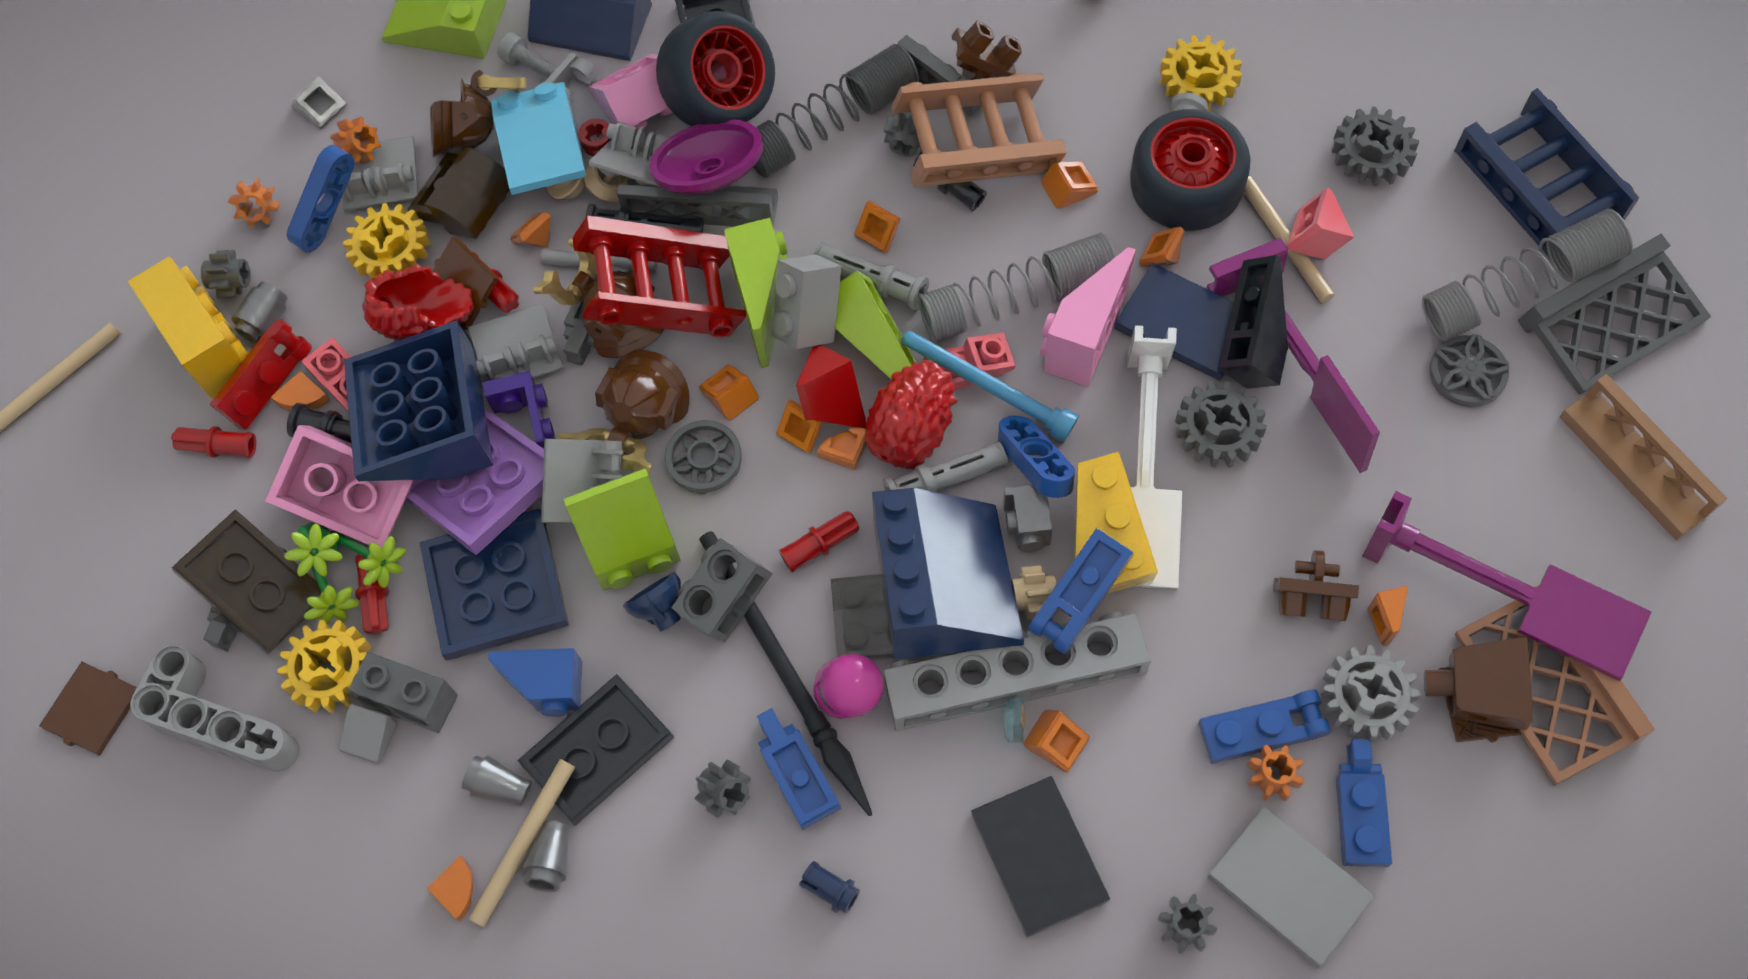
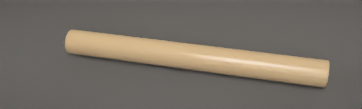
M1248 176L1244 195L1276 239L1281 238L1287 246L1291 234L1290 230L1252 177ZM1288 248V257L1319 301L1325 303L1331 300L1335 295L1309 257L1292 252Z
M109 322L0 410V432L121 333Z
M562 759L558 761L472 911L469 920L485 927L574 771L575 766Z

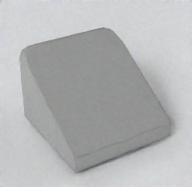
M318 76L292 100L291 107L321 128L346 105V102Z
M350 704L346 713L339 750L380 764L397 724L387 715Z

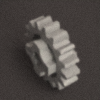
M1368 645L1363 655H1360L1359 651L1352 647L1347 652L1346 659L1340 655L1332 662L1334 669H1327L1322 678L1329 684L1323 686L1320 696L1331 698V701L1327 703L1323 710L1325 713L1336 712L1339 717L1335 721L1334 726L1339 728L1345 723L1349 725V737L1354 738L1359 731L1365 732L1366 739H1370V742L1374 741L1378 732L1381 733L1385 740H1389L1395 734V729L1401 732L1404 731L1410 724L1407 718H1413L1419 710L1411 702H1415L1421 696V691L1410 688V685L1417 676L1415 673H1403L1402 669L1407 662L1404 659L1398 660L1396 663L1390 661L1391 650L1386 649L1381 656L1375 655L1373 645ZM1370 668V670L1363 673H1360L1355 669ZM1367 688L1373 690L1372 697L1374 699H1371L1367 696ZM1376 714H1381L1383 716L1391 714L1389 717L1383 719H1370L1371 716Z

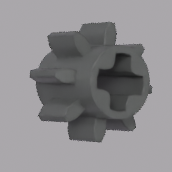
M911 112L898 113L897 118L887 117L884 128L886 133L884 141L890 143V149L898 155L906 157L915 155L918 147H921Z
M219 250L216 253H210V260H205L201 265L202 283L206 289H216V298H234L236 294H242V288H246L250 284L251 272L249 264L245 259H236L235 250Z
M728 759L723 763L722 768L710 762L708 768L699 777H696L700 793L694 798L706 807L707 812L717 818L722 815L723 810L736 815L737 810L750 798L746 784L751 778L740 771V766Z
M1192 894L1188 902L1181 904L1178 898L1173 896L1169 901L1173 914L1161 912L1158 916L1160 922L1167 924V931L1162 936V941H1168L1172 938L1178 943L1179 954H1182L1187 945L1194 944L1198 951H1203L1206 945L1201 935L1211 936L1217 932L1215 926L1208 924L1207 918L1214 910L1213 907L1203 909L1196 904V894ZM1182 916L1186 920L1191 918L1196 920L1197 925L1192 931L1189 928L1181 930L1178 927Z

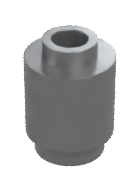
M260 282L257 287H252L231 318L232 322L236 325L234 329L236 333L249 341L256 342L272 323L281 318L286 310L284 304L288 299L281 290L266 282Z

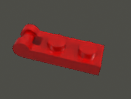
M283 319L276 320L266 330L209 405L239 429L247 430L298 361L304 359L309 354L312 344L302 336H295L292 333V327ZM281 343L286 349L279 356L274 350Z

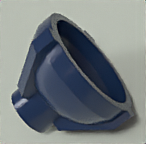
M672 572L628 599L623 604V607L628 614L636 619L646 620L652 625L655 624L660 632L664 631L681 619L680 615L671 608L677 600V593L681 588V580L676 572Z

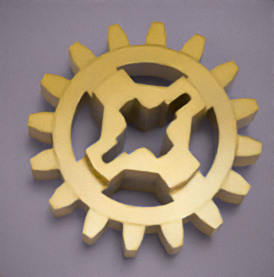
M1191 35L1190 43L1186 44L1183 40L1179 39L1175 49L1167 48L1166 56L1161 61L1159 72L1161 73L1160 85L1167 86L1165 93L1167 97L1180 93H1193L1203 97L1208 104L1207 111H1210L1212 102L1222 107L1225 105L1226 97L1233 98L1242 77V72H1240L1242 61L1234 59L1236 53L1234 48L1226 51L1223 49L1224 40L1213 44L1211 43V35H1206L1204 41H1198L1195 35Z
M387 203L382 204L380 212H375L372 207L367 208L368 217L364 219L357 215L355 220L358 226L356 228L347 227L346 229L351 239L343 241V245L348 252L345 255L361 277L368 274L369 278L372 279L377 273L382 274L385 270L396 273L413 265L416 266L418 258L427 259L428 257L424 248L431 245L426 234L428 230L422 219L418 218L416 212L412 209L406 213L402 204H398L393 211L390 210Z
M319 620L318 630L312 631L305 625L302 627L304 637L301 640L292 636L288 639L294 646L292 651H282L280 653V656L288 662L287 665L277 669V673L284 679H287L281 684L282 689L289 695L292 694L290 699L299 706L305 704L310 711L315 713L321 704L329 713L334 712L336 702L338 701L349 707L351 704L349 695L351 693L348 689L367 654L366 652L372 646L365 638H361L362 634L354 626L347 629V626L341 620H337L332 629L325 620ZM321 660L325 664L329 663L336 671L332 672L328 668L324 669L318 661Z

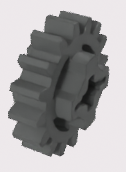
M1372 107L1368 115L1361 109H1357L1354 118L1346 115L1342 125L1336 129L1331 149L1332 153L1338 154L1335 164L1336 166L1346 164L1347 168L1344 175L1358 174V183L1360 184L1366 178H1371L1374 186L1379 185L1381 178H1385L1389 184H1393L1397 175L1401 177L1406 176L1409 167L1413 166L1418 153L1416 150L1419 140L1412 138L1415 128H1404L1403 124L1406 118L1404 116L1396 120L1391 118L1392 110L1390 109L1384 115L1379 114L1376 107ZM1356 134L1355 142L1351 143V138ZM1399 149V155L1394 158L1395 150Z
M1212 380L1208 381L1205 392L1198 386H1195L1191 398L1183 397L1180 406L1182 410L1177 411L1175 422L1180 424L1177 427L1176 437L1186 438L1182 448L1185 452L1192 449L1197 451L1195 461L1200 462L1205 456L1209 457L1211 467L1215 468L1219 459H1224L1226 465L1230 468L1233 467L1236 456L1243 462H1246L1251 451H1258L1262 442L1260 438H1263L1267 425L1262 423L1266 413L1265 410H1255L1258 402L1257 396L1250 397L1249 399L1244 397L1246 387L1241 386L1235 392L1231 390L1230 381H1225L1222 388H1217ZM1196 428H1198L1201 431L1202 436L1199 434Z

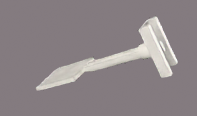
M1135 325L1128 350L1127 368H1138V376L1141 377L1136 486L1131 487L1158 570L1154 581L1134 587L1178 590L1183 491L1156 489L1153 485L1158 378L1162 377L1163 370L1168 369L1176 345L1177 328H1168L1165 339L1143 338V326Z

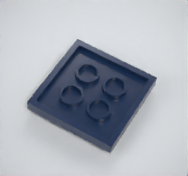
M540 508L522 513L477 555L473 554L449 534L419 542L441 654L446 661L569 626L546 523L541 522L542 511Z

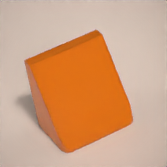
M1081 161L1054 162L1041 179L1042 186L1056 208L1066 207L1099 191Z
M727 364L698 387L704 396L728 420H733L759 398L748 376L730 364Z
M1407 586L1378 592L1368 606L1369 615L1383 646L1389 645L1400 631Z
M1045 710L1030 731L1023 745L1062 771L1069 772L1091 736L1061 711Z

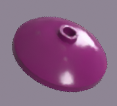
M730 120L720 124L700 123L688 127L664 141L655 150L650 159V172L656 184L675 193L706 194L719 191L738 181L755 166L763 151V141L759 130L745 121Z

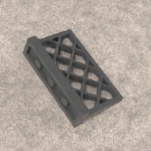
M1662 233L1633 249L1629 256L1592 272L1536 304L1518 319L1526 333L1531 330L1535 331L1579 395L1590 389L1605 374L1609 377L1711 317L1664 251L1670 247V244ZM1656 266L1667 280L1665 289L1647 285L1649 270ZM1639 277L1638 282L1632 281L1635 278ZM1618 288L1636 291L1634 307L1615 303ZM1645 294L1664 299L1661 315L1643 310ZM1607 295V300L1601 299ZM1673 301L1685 304L1694 318L1689 321L1672 318ZM1588 305L1605 310L1603 326L1584 321L1585 309ZM1614 312L1632 317L1630 333L1611 328ZM1574 313H1576L1575 319L1569 317V316L1573 315ZM1641 319L1660 324L1658 339L1654 340L1639 336ZM1555 324L1572 327L1571 344L1559 342L1549 328ZM1669 327L1675 328L1674 330L1668 332ZM1582 330L1601 335L1598 352L1579 347ZM1610 338L1628 342L1626 358L1607 354ZM1637 345L1644 346L1637 351ZM1578 356L1597 361L1595 375L1588 380H1585L1576 367ZM1605 364H1610V365H1612V366L1608 367L1607 369H1605Z

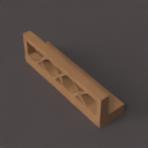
M1607 374L1599 378L1584 397L1567 407L1559 416L1675 540H1678L1706 520L1728 499ZM1602 392L1611 400L1614 407L1601 395ZM1634 426L1643 434V438L1635 431ZM1664 457L1673 465L1674 469L1665 462ZM1694 488L1708 501L1707 504L1695 493Z

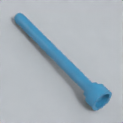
M908 331L902 336V342L906 347L1046 424L1044 428L1050 431L1049 436L1063 444L1079 418L1078 414L1067 408H1064L1063 411L1057 407L1054 410L1050 409L912 331Z

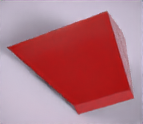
M823 345L813 346L796 384L805 421L816 420L866 429L865 413L852 361Z

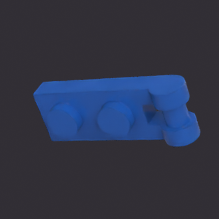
M1096 528L1030 623L1028 630L1038 637L1046 636L1054 642L1053 647L1066 654L1133 557V551ZM1059 609L1071 617L1065 628L1053 621Z
M1315 689L1307 690L1291 697L1200 718L1198 725L1211 764L1261 753L1263 746L1266 744L1273 750L1285 745L1290 746L1329 735L1332 731L1328 720L1322 718L1318 708L1321 704L1318 691ZM1301 712L1305 724L1294 727L1290 714Z

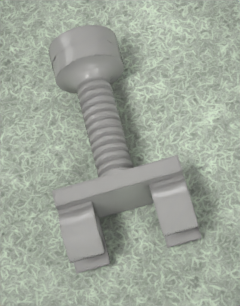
M514 32L507 33L498 45V57L507 63L516 65L522 62L546 76L548 79L544 83L556 84L564 82L570 104L575 100L570 98L573 93L566 87L568 82L574 77L580 83L589 85L597 76L592 73L595 67L588 60L578 58L577 54L573 52L558 67L529 51L527 49V41Z

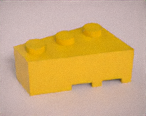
M1119 451L1080 462L1076 471L1074 559L1096 528L1134 553L1107 594L1154 581L1158 573Z

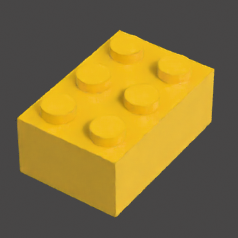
M169 256L128 280V283L182 366L213 400L249 353L233 334L234 330L222 313L217 310L215 302L203 285L201 286L189 267L186 265L180 269Z

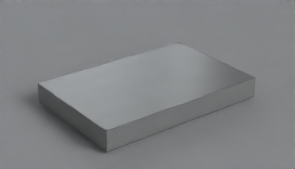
M1265 806L1207 876L1317 968L1323 965L1376 896Z

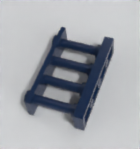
M1539 88L1531 91L1520 113L1522 115L1520 118L1491 134L1487 133L1478 122H1475L1464 128L1454 149L1457 155L1538 246L1543 238H1548L1550 235L1568 228V226H1572V224L1575 225V223H1579V221L1605 209L1614 210L1625 220L1640 198L1634 192L1632 186L1616 173L1558 110L1556 104L1548 99ZM1531 128L1546 142V144L1516 161L1511 160L1499 147ZM1556 155L1572 170L1540 189L1535 187L1524 175L1527 171ZM1582 182L1597 197V199L1565 217L1561 216L1549 202ZM1546 241L1542 245V250L1549 257Z

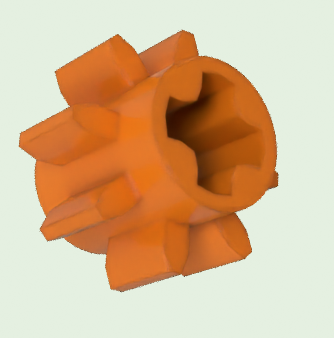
M363 117L353 119L352 121L344 119L337 122L340 131L331 134L329 137L333 140V144L352 155L355 164L359 163V161L366 163L374 160L370 151L381 147V144L377 142V128L364 124Z
M256 178L253 184L249 186L240 181L236 186V190L240 195L233 194L228 199V203L236 205L237 212L233 218L239 219L241 217L243 220L248 221L249 228H252L255 222L262 220L266 225L270 224L273 218L269 211L275 212L280 207L279 202L272 201V193L275 188H266L260 185L259 178ZM249 198H254L256 205L260 207H253V201L249 200Z
M1266 744L1261 750L1263 761L1258 758H1251L1247 766L1256 771L1248 785L1258 786L1263 791V800L1265 801L1270 795L1279 794L1280 798L1285 802L1291 796L1288 785L1293 788H1300L1304 783V779L1295 775L1296 771L1303 764V760H1294L1288 754L1289 748L1287 745L1281 751L1272 752L1271 748ZM1272 766L1278 767L1280 769L1279 780H1275L1271 777Z

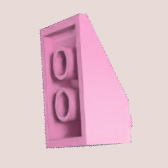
M1127 247L1062 299L1056 314L1051 312L1048 314L1042 331V336H1045L1040 350V355L1045 356L1044 372L1089 387L1127 295L1136 249Z
M298 425L265 502L370 545L371 542H375L382 549L384 542L394 528L414 480L357 481L354 477L351 443L312 426Z

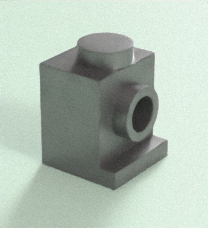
M1033 485L1005 487L1003 508L1006 511L1008 535H1016L1017 548L1023 552H1034L1046 545H1050L1053 529L1048 497L1039 493Z

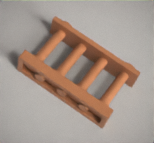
M1021 72L1008 77L933 84L914 82L901 86L891 106L893 114L911 112L923 153L919 156L910 173L914 188L1046 173L1054 162H1061L1067 153L1063 139L1048 141L1043 138L1032 104V99L1044 81L1042 73L1027 75ZM998 103H1017L1029 143L1013 145V143L1008 142L997 106ZM982 106L994 147L978 148L973 146L962 107ZM927 110H947L958 151L942 152L937 149Z

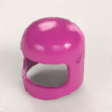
M859 654L840 655L827 661L816 673L813 684L814 698L819 708L828 716L838 719L862 716L871 711L880 701L884 689L883 676L877 664L868 657ZM820 684H821V687H822L823 696H824V698H825L827 704L829 705V707H831V708H832L834 711H836L837 713L831 711V710H830L828 707H826L825 704L823 703V701H822V699H821V697H820V694H819V686H820Z

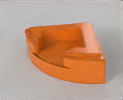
M301 371L270 397L279 407L289 411L299 402L306 404L308 408L316 409L330 401L328 396Z
M850 428L849 431L839 433L832 438H827L817 451L818 458L856 470L866 447V429Z
M461 856L427 888L459 922L468 913L473 894V872L469 864Z

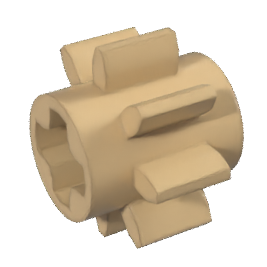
M1042 565L1021 567L1022 574H1020V578L1011 579L1018 610H1023L1024 613L1026 612L1027 620L1034 619L1057 585L1054 575H1045V572H1042Z

